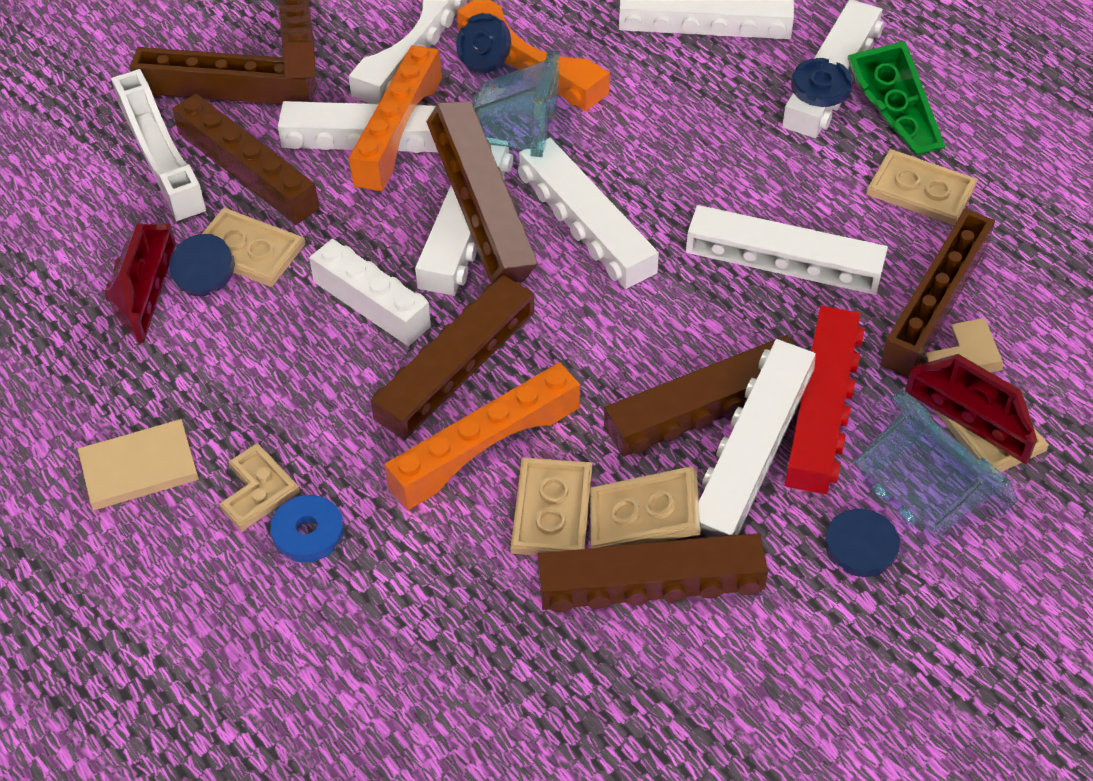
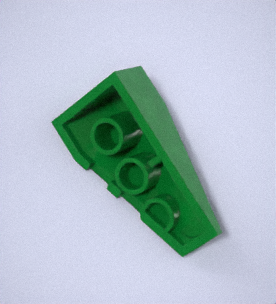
M906 41L848 55V61L857 85L913 154L920 155L945 148L943 138Z

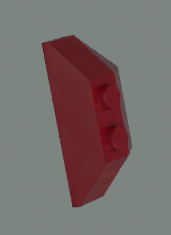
M136 224L123 247L120 258L115 260L112 282H108L106 285L105 297L107 302H110L114 315L137 342L144 343L169 268L171 256L176 246L171 224Z
M960 354L920 364L910 370L905 389L907 394L1022 463H1028L1037 442V436L1020 389Z

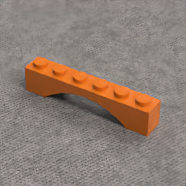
M472 0L457 10L458 32L461 27H465L469 18L480 13L492 14L504 21L510 30L511 36L510 52L504 63L517 68L527 78H533L541 83L548 91L555 92L565 98L570 105L587 111L609 94V71L589 59L556 56L527 44L511 30L503 16L502 7L491 0Z
M411 46L349 156L354 187L377 191L385 189L394 171L400 140L412 111L424 97L434 95L442 80L439 49L427 48L425 46Z
M560 362L386 462L384 466L388 488L407 511L440 492L445 484L465 464L494 443L528 428L551 426L579 409L580 383Z

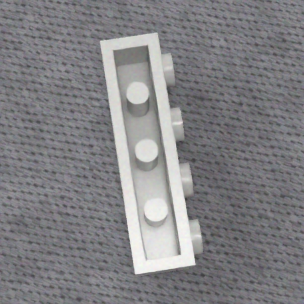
M331 239L309 257L314 283L408 347L431 327L429 302L423 295L412 292L403 286L400 280L388 276L379 270L373 262L366 261L355 254L349 246H343L334 239Z

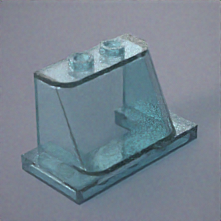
M549 50L545 61L483 83L480 94H475L473 108L480 118V125L490 145L531 149L530 156L543 157L547 142L548 119H554L557 109L561 51Z
M902 388L892 397L900 415L854 461L859 469L874 482L871 489L885 502L892 498L901 506L897 512L909 524L913 526L916 522H919L936 538L991 496L1008 510L1018 501L1013 485L1005 475L985 458L982 457L978 460L937 425L929 411Z

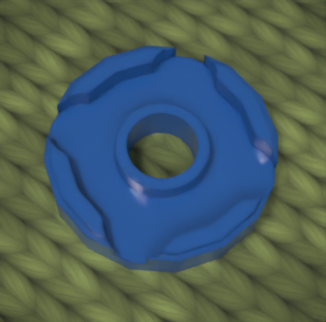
M302 495L286 501L276 510L271 520L270 534L277 551L282 555L285 554L291 557V560L300 563L315 562L329 556L334 551V547L338 542H341L344 536V523L338 507L329 499L317 495ZM304 523H314L317 525L316 529L309 534H302L297 531Z

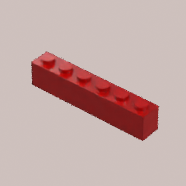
M820 305L811 352L816 353L815 367L801 399L784 485L786 487L827 495L829 483H837L841 462L834 461L835 454L842 455L846 434L839 433L840 426L847 427L851 406L844 405L845 399L852 400L856 379L849 378L850 372H857L860 353L854 352V347H861L865 327L858 326L860 312Z

